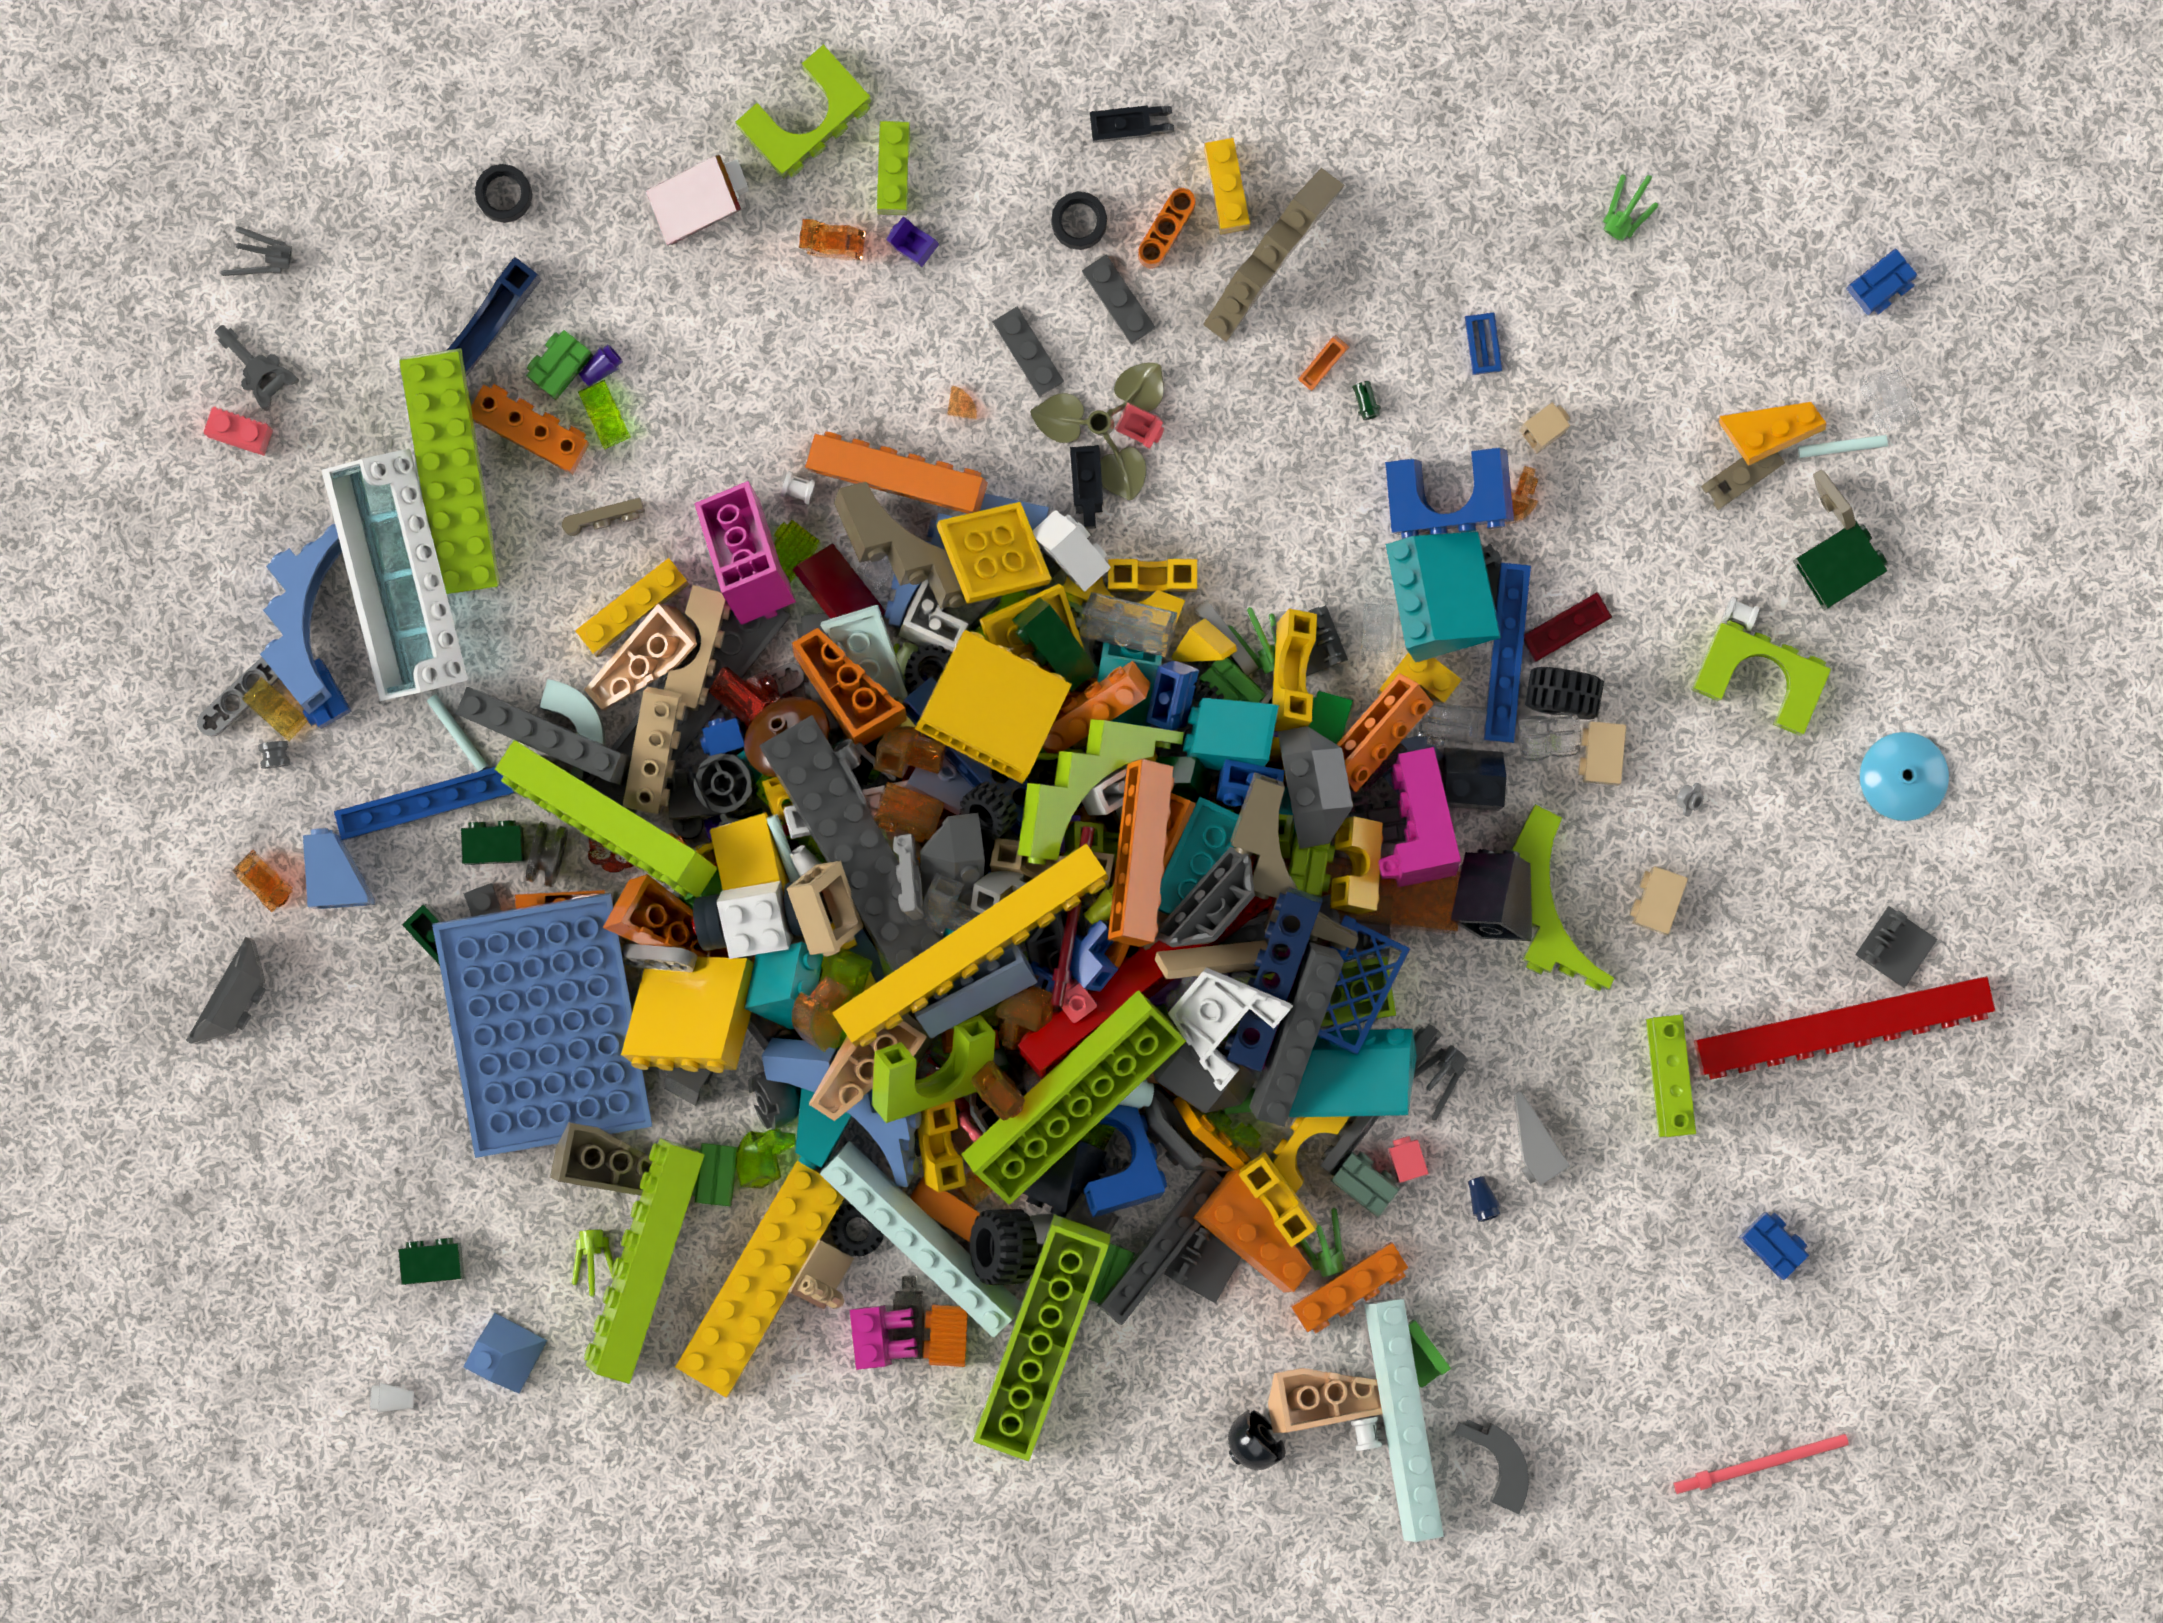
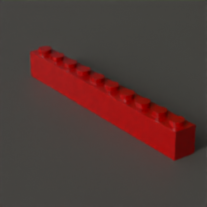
M1255 896L1214 942L1171 947L1161 941H1157L1147 950L1140 946L1139 951L1132 957L1124 958L1120 968H1118L1119 970L1100 992L1088 990V993L1097 1004L1093 1011L1076 1023H1073L1063 1010L1059 1013H1052L1047 1017L1043 1026L1036 1031H1029L1022 1037L1021 1043L1018 1044L1022 1057L1039 1077L1043 1079L1138 990L1149 999L1174 980L1166 979L1155 961L1157 952L1219 945L1250 919L1272 903L1273 897L1269 896V899L1266 900Z
M1988 976L1698 1039L1694 1040V1046L1701 1075L1709 1074V1079L1712 1080L1726 1077V1070L1738 1068L1739 1073L1756 1070L1755 1064L1767 1062L1768 1067L1785 1064L1784 1058L1796 1055L1798 1061L1814 1057L1813 1051L1825 1049L1826 1054L1844 1051L1842 1045L1854 1042V1046L1857 1048L1871 1045V1038L1883 1036L1885 1042L1902 1038L1900 1032L1912 1030L1913 1035L1930 1032V1025L1941 1023V1027L1944 1029L1960 1025L1958 1019L1970 1017L1971 1022L1989 1019L1988 1013L1994 1012L1995 1006Z

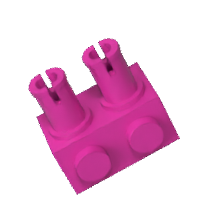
M885 1305L849 1310L856 1370L886 1367L892 1365V1359L916 1358L918 1356L917 1349H907V1347L917 1346L915 1338L889 1341L888 1329L914 1327V1319L904 1320V1317L914 1316L912 1308L886 1311Z

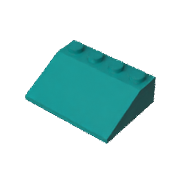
M1478 531L1411 536L1385 544L1405 646L1415 662L1501 638Z
M1370 1029L1358 1055L1317 1036L1289 1117L1408 1115L1417 1057L1413 1029ZM1340 1030L1343 1040L1355 1046L1360 1036L1359 1031ZM1336 1031L1329 1033L1335 1037H1338Z

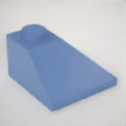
M494 1313L463 1367L490 1382L520 1394L548 1340Z

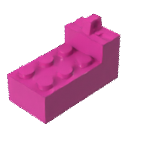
M749 481L694 503L721 593L741 625L761 616H765L766 619L778 615L776 610L796 602L789 579L780 565L761 501Z
M1434 747L1399 754L1396 764H1393L1394 772H1391V781L1394 790L1399 789L1400 800L1397 801L1400 817H1405L1407 822V828L1404 829L1406 842L1396 844L1392 855L1379 860L1382 879L1396 878L1397 887L1456 876L1461 858Z

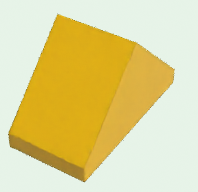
M1204 618L1189 628L1171 658L1172 661L1179 662L1224 660L1235 653L1237 647L1236 644Z

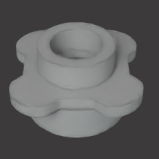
M1695 783L1693 787L1685 785L1677 796V805L1684 809L1683 815L1689 817L1693 810H1698L1703 803L1704 797L1700 792L1701 784Z

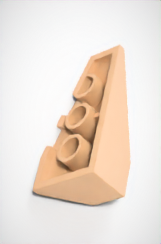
M658 603L584 690L601 710L610 708L678 667L697 645L694 627L676 607Z
M905 1020L890 1030H887L885 1027L876 1033L877 1038L864 1047L861 1044L855 1047L848 1036H846L809 1105L835 1121L873 1089L875 1051L902 1042L914 1057L927 1036Z
M1307 1368L1274 1373L1268 1400L1273 1433H1288L1382 1414L1378 1384L1375 1379L1353 1377Z

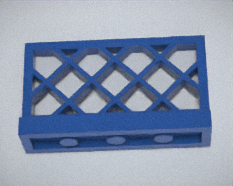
M1345 915L1341 925L1356 931L1357 935L1360 932L1370 937L1374 948L1357 953L1355 947V949H1352L1354 954L1347 956L1351 948L1347 947L1346 950H1340L1332 946L1329 947L1338 951L1344 963L1356 959L1361 974L1344 979L1342 971H1340L1339 977L1341 981L1336 982L1335 987L1343 986L1347 1001L1332 1006L1329 1002L1326 1012L1330 1013L1334 1027L1326 1030L1320 1029L1317 1036L1358 1055L1410 948L1357 923L1355 919ZM1376 941L1383 943V945L1377 946ZM1391 947L1401 952L1397 962L1384 966L1379 951ZM1376 952L1381 967L1364 973L1359 958ZM1393 969L1388 977L1387 970ZM1383 972L1386 981L1384 988L1371 992L1366 977ZM1363 979L1368 994L1351 999L1346 984ZM1377 995H1380L1379 998H1378V1000H1377V1002H1376V1004H1375V1001H1374V998H1373V997H1374V996H1377ZM1369 998L1373 1007L1371 1014L1358 1019L1353 1003ZM1349 1005L1354 1020L1338 1025L1333 1010ZM1367 1021L1362 1030L1360 1023ZM1353 1025L1357 1026L1360 1036L1355 1046L1343 1040L1340 1033L1341 1029ZM1336 1031L1338 1037H1335L1329 1033Z

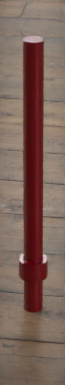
M1083 826L1079 848L1086 843L1090 849L1092 848L1095 828ZM1083 896L1079 898L1081 902L1067 913L1058 968H1054L1052 981H1055L1051 1001L1053 1006L1063 1007L1066 987L1071 982L1072 971L1069 970Z

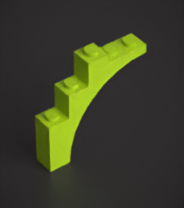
M1535 804L1511 849L1520 853V857L1530 863L1532 927L1538 928L1522 960L1528 962L1526 965L1527 969L1539 975H1542L1543 971L1550 973L1556 963L1560 965L1558 968L1559 972L1571 978H1574L1575 974L1585 978L1584 984L1600 992L1602 987L1606 990L1610 989L1615 978L1595 966L1578 950L1566 933L1557 914L1550 887V858L1553 841L1562 817Z

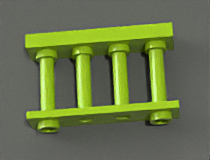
M1683 1014L1645 1019L1659 1137H1674L1696 1134Z

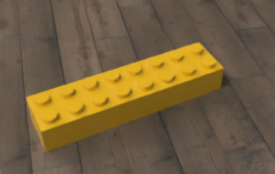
M798 1160L675 1366L676 1369L725 1398L730 1395L790 1292L788 1290L803 1267L818 1239H822L835 1214L845 1200L819 1174V1171L807 1167Z

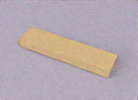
M1263 940L1160 951L1156 953L1155 961L1166 979L1200 976L1206 967L1218 973L1257 970L1260 967L1254 965L1260 948L1266 950L1268 944Z

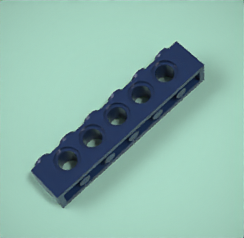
M932 677L907 696L902 703L906 708V716L915 726L937 684ZM924 734L972 788L984 782H989L990 785L995 783L997 784V789L1002 787L1005 790L1003 793L1005 796L1010 795L1012 798L1009 801L1010 804L1015 803L1013 796L1020 797L1025 804L1027 783H1030L1028 777L1021 784ZM992 775H1000L1004 783L996 782ZM1015 803L1016 809L1013 811L1017 812V818H1015L1017 821L1011 828V831L1020 839L1024 805L1021 806Z
M1290 886L1286 894L1280 892L1274 909L1280 911L1277 921L1273 922L1270 920L1264 937L1270 939L1267 949L1263 950L1260 948L1254 965L1260 967L1257 977L1253 978L1250 976L1247 985L1287 1002L1323 898ZM1289 915L1296 916L1300 920L1301 925L1296 929H1290L1285 925L1284 918ZM1280 943L1286 944L1290 948V954L1286 957H1280L1275 953L1274 946ZM1270 971L1275 972L1279 975L1280 982L1276 985L1268 984L1265 981L1264 974ZM1249 1009L1238 1021L1240 1024L1236 1034L1230 1032L1224 1049L1230 1051L1227 1060L1261 1072L1278 1025L1273 1029ZM1250 1027L1255 1028L1259 1031L1260 1038L1254 1041L1249 1040L1245 1036L1244 1030Z

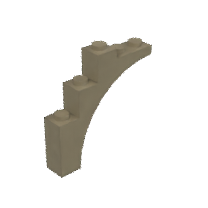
M1320 168L1292 199L1280 219L1264 235L1252 255L1236 271L1225 288V292L1203 325L1227 342L1285 261L1332 205L1345 185L1323 168Z
M867 482L839 488L834 505L860 563L869 560L876 562L887 556L900 586L909 583L917 585L927 579L940 609L950 606L957 608L966 603L945 549L925 542L896 522L876 500Z
M1254 772L1231 837V844L1236 847L1235 851L1240 854L1246 853L1249 856H1252L1253 853L1257 854L1252 867L1255 896L1266 900L1269 899V896L1273 897L1263 925L1266 932L1270 920L1273 922L1277 921L1280 911L1274 909L1280 892L1286 894L1289 886L1295 889L1298 888L1285 866L1278 837L1279 808L1285 788L1282 781ZM1320 911L1318 912L1309 939L1317 941L1319 937L1330 941V946L1340 950H1346L1347 947L1355 949L1358 941L1357 932L1334 922ZM1289 915L1284 918L1285 925L1290 929H1296L1301 925L1300 920L1296 916Z

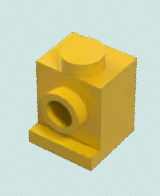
M777 777L762 781L772 815L777 814L779 820L787 823L784 808L792 806L793 803L791 801L782 805V802L785 799H790Z

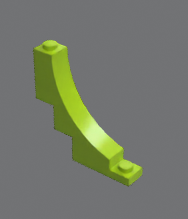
M1091 719L1086 754L1059 751L1055 785L1027 783L1018 855L1028 856V863L1046 865L1047 859L1058 860L1066 828L1072 815L1089 791L1118 768L1139 759L1153 757L1155 747L1170 749L1171 743L1182 744L1184 732Z

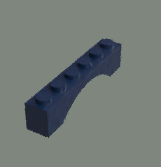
M516 257L511 260L497 278L477 312L447 349L461 348L466 377L541 282L540 276Z

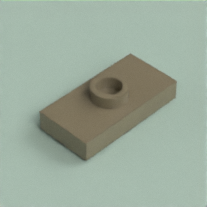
M1821 469L1815 472L1813 478L1816 489L1821 496L1820 501L1828 513L1832 511L1846 530L1855 526L1856 521L1850 504L1824 470Z

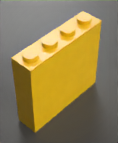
M964 630L915 729L1022 784L1029 775L1072 684L1066 682L1065 678L1057 673H1049L1039 668L1038 664L1034 661L1022 659L1012 654L1011 650L1007 647L996 646L986 641L981 634Z
M697 957L693 972L644 968L621 1055L628 1059L633 1067L641 1070H648L649 1067H658L666 1071L682 1068L690 1072L707 1069L715 1073H723L724 1070H736L751 1011L744 1008L754 963L747 958Z

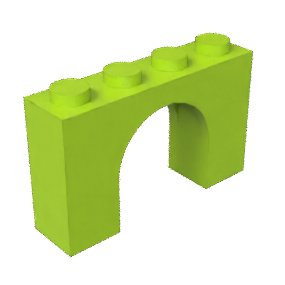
M824 44L801 63L803 70L818 85L828 99L827 115L816 129L804 134L789 133L780 128L758 103L753 105L735 121L736 127L783 179L788 175L791 178L797 175L804 168L802 162L810 155L815 158L821 154L826 148L824 143L832 136L835 139L840 137L848 129L846 124L852 118L860 119L870 110L868 105L871 103L870 95Z
M1727 621V624L1720 623L1691 690L1713 700L1720 701L1734 669L1742 660L1750 657L1767 658L1781 668L1787 685L1784 700L1773 725L1798 736L1804 735L1831 671L1830 668L1825 666L1826 662L1811 655L1808 659L1797 655L1799 650L1786 644H1782L1781 647L1770 643V637L1755 632L1753 636L1743 632L1744 627L1735 622Z
M981 1015L954 1026L952 1052L946 1063L934 1074L915 1080L916 1059L902 1042L875 1051L872 1106L887 1124L991 1087L996 1033Z

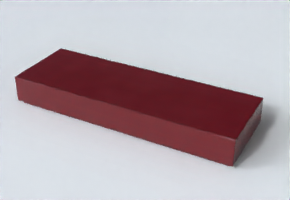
M1596 592L1524 634V644L1534 661L1537 662L1612 618V615L1599 593Z

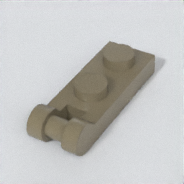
M1778 452L1749 466L1742 457L1704 483L1701 488L1705 493L1711 495L1715 501L1713 505L1717 510H1720L1784 465L1785 462ZM1722 482H1725L1731 490L1725 495L1718 486Z
M639 497L569 515L563 519L562 528L569 536H576L585 527L593 526L594 530L611 526L610 521L622 518L623 522L633 521L640 518L639 513L645 512L643 501Z

